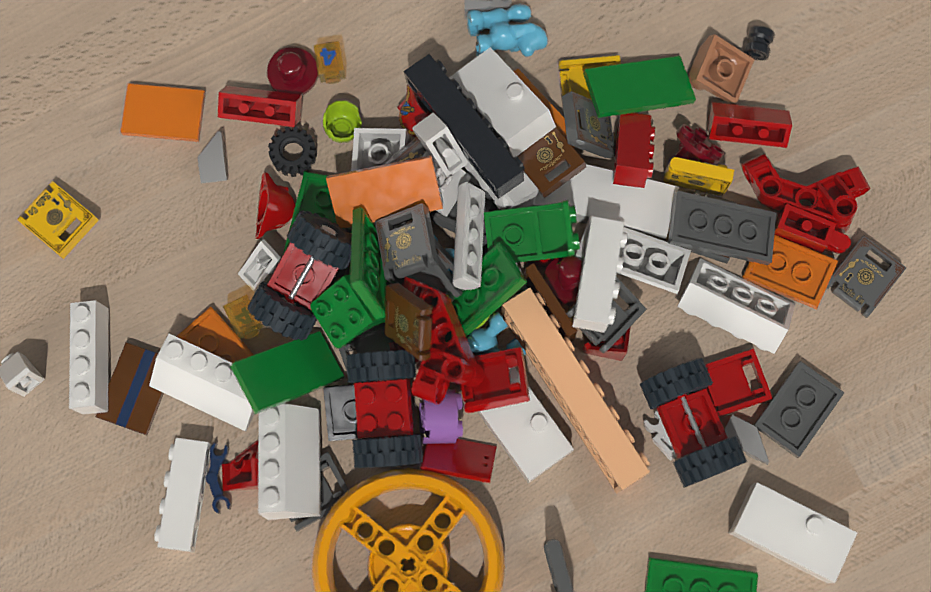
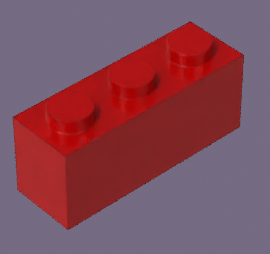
M226 85L219 91L217 118L295 127L301 120L302 95Z
M712 102L708 120L709 139L788 147L792 129L790 111Z
M628 113L619 116L613 184L645 188L646 179L652 178L654 162H649V160L653 159L655 145L650 144V142L654 141L655 126H651V115Z

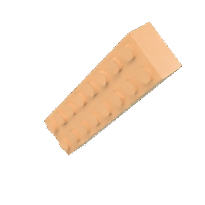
M528 288L502 305L501 316L525 350L530 361L617 494L650 473L647 468L650 466L649 461L642 452L637 453L632 444L635 441L627 429L622 430L617 421L620 418L611 405L607 407L602 398L605 395L597 383L592 384L587 375L590 372L582 360L577 361L572 352L575 349L567 337L562 338L558 332L560 326L552 314L548 316L543 309L545 302L538 292L533 293Z

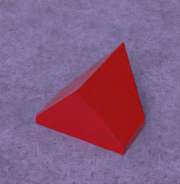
M631 327L605 353L599 350L604 344L603 341L596 346L588 342L583 346L582 350L585 354L622 361L628 353Z
M259 439L230 462L222 464L223 491L258 489Z

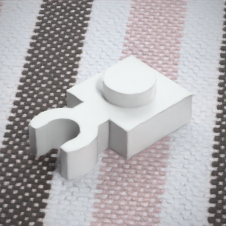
M656 411L654 417L659 423L651 425L649 421L645 420L644 427L648 432L656 434L652 442L671 461L676 457V454L660 416Z

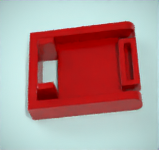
M521 347L474 356L476 363L481 365L484 370V379L481 384L475 387L461 384L462 398L465 402L464 411L466 413L530 401L524 353ZM518 366L520 383L511 384L509 368Z
M754 348L705 364L713 382L712 385L705 389H707L714 407H717L718 417L773 399ZM748 365H752L760 387L752 392L742 368Z

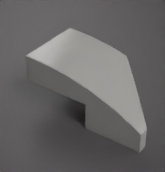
M465 0L464 19H467V13L470 10L482 12L491 11L496 8L507 10L511 7V0Z
M218 131L197 157L201 183L228 180L222 131Z
M732 415L724 429L728 439L736 436L743 452L747 456L768 465L769 459L757 427Z

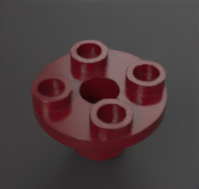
M287 47L279 50L271 57L267 66L268 81L276 92L305 95L312 90L319 77L315 58L308 51L299 47Z
M683 124L676 131V135L681 143L679 144L680 149L674 157L716 165L724 155V151L719 146L707 140L709 135L700 127H696L693 130L688 125Z
M576 256L554 259L547 266L544 274V280L557 300L570 307H573L577 301L583 261Z

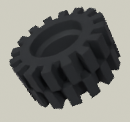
M288 126L285 127L286 131L282 132L280 129L277 131V136H272V143L268 145L269 157L278 172L281 171L283 175L291 174V177H296V174L300 173V176H302L306 169L310 171L312 169L311 165L316 162V146L310 134H307L306 130L302 129L300 131L299 127L296 126L290 130ZM290 143L299 144L303 149L300 158L293 161L287 160L283 156V149L286 145Z

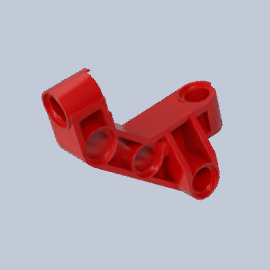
M766 154L741 164L745 178L761 204L779 211L786 204L837 223L834 230L843 234L850 228L856 214L858 205L855 198L864 195L871 189L859 166L844 172H838L813 184L804 186L780 178ZM771 187L777 193L770 195L765 193L763 189ZM807 199L812 205L806 207L801 205L799 201Z
M405 277L402 286L429 305L432 304L435 297H438V304L432 308V313L427 315L431 318V346L428 349L430 351V358L422 360L412 384L411 392L413 396L439 405L446 396L450 381L475 387L482 383L484 370L481 365L476 363L449 296L428 287L426 284ZM449 331H452V339L446 343V335Z

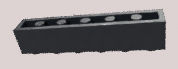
M428 54L403 71L406 83L431 114L434 113L448 127L466 159L498 199L524 181L523 170H525V167L517 156L513 158L510 155L507 143L501 136L497 138L493 134L491 123L486 117L481 119L476 112L478 109L475 103L469 97L465 99L461 94L462 89L459 83L454 78L449 79L445 74L447 70L439 59L435 61Z

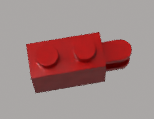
M786 204L780 211L775 224L774 235L819 253L827 249L841 254L851 245L849 236L834 230L837 223Z

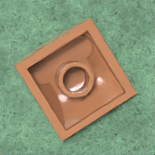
M711 35L699 48L689 73L690 83L696 90H706L728 103L736 105L755 59L717 35Z

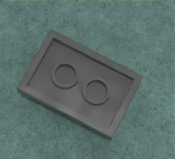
M800 361L754 426L793 456L799 458L845 392Z

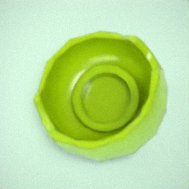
M347 100L335 101L328 105L323 116V128L326 135L337 143L352 141L354 139V128H361L362 125L358 107Z

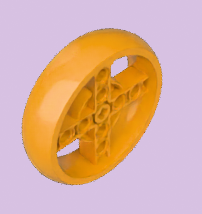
M408 468L385 471L353 486L340 497L326 515L316 537L313 550L312 578L315 592H337L333 576V558L336 543L342 529L370 550L367 570L373 586L371 592H384V584L390 579L398 582V592H461L447 580L450 560L443 542L464 515L467 516L474 526L482 545L484 575L480 592H502L505 576V554L502 539L496 523L485 505L468 488L454 479L421 469ZM396 490H422L444 498L423 526L401 524L384 530L359 510L361 506L371 499ZM440 514H446L451 519V523L446 529H440L435 525V519ZM364 523H369L373 527V533L369 538H361L359 536L358 529ZM422 536H430L434 541V545L429 551H422L418 547V541ZM385 540L392 541L395 546L394 552L388 556L382 555L379 550L381 543ZM413 558L416 561L413 564L416 566L413 572L410 570L406 573L403 572L402 568L404 566L401 564L404 559L409 561ZM426 575L437 577L438 586L432 591L424 589L422 580Z

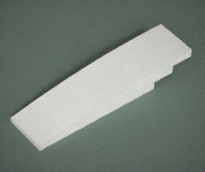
M566 161L545 176L549 182L569 168ZM586 164L584 170L546 198H543L538 192L532 206L548 205L568 200L570 206L575 205L577 222L587 224L590 215L594 217L624 222V227L665 239L671 221L673 196L679 187L646 179L645 188L613 184V170ZM467 171L466 173L472 176L469 182L480 186L479 181L474 175Z

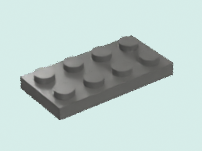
M676 191L673 196L668 244L769 265L772 263L776 212Z

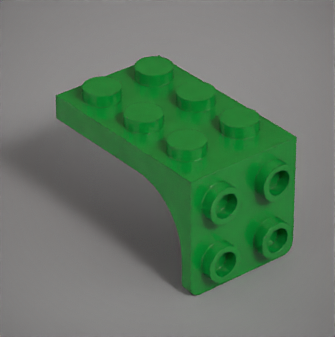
M568 200L548 205L484 212L488 252L500 242L505 245L515 263L576 256L575 250H580L578 233H573L572 223H577L575 205L570 206Z
M351 274L339 279L310 305L313 314L333 346L337 349L344 347L352 339L371 327L385 322L386 318L375 319L351 286Z

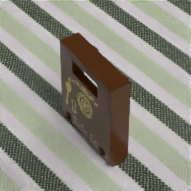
M556 127L517 156L525 167L523 172L539 189L538 192L543 198H546L586 168L585 161L568 144L565 137ZM566 161L569 168L549 182L545 176Z
M399 283L386 285L385 335L418 360L429 359L431 318L427 315L432 313V306Z

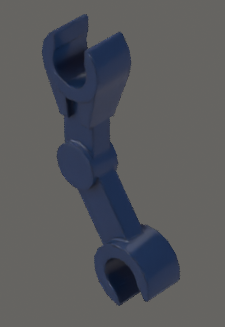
M214 443L210 448V469L205 480L209 484L214 497L212 508L216 513L220 514L217 507L219 501L224 500L229 510H231L232 506L231 501L223 495L218 477L220 468L228 457L229 448L225 445L224 453L217 456L215 454L217 444Z

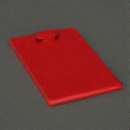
M457 439L456 443L426 444L420 469L490 483L497 446Z

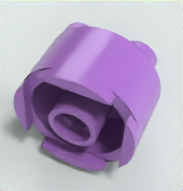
M447 389L446 396L439 405L424 400V403H419L420 433H425L426 435L425 438L421 439L422 444L456 443V440L463 436L462 420L458 421V410L462 409L461 393H456L455 389Z

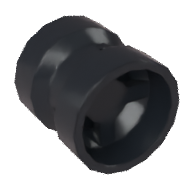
M753 26L750 28L748 35L750 41L745 45L744 53L755 60H767L771 51L769 44L773 43L775 33L763 26Z

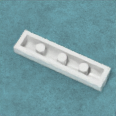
M468 182L462 183L458 187L453 285L463 290L481 287L485 191Z

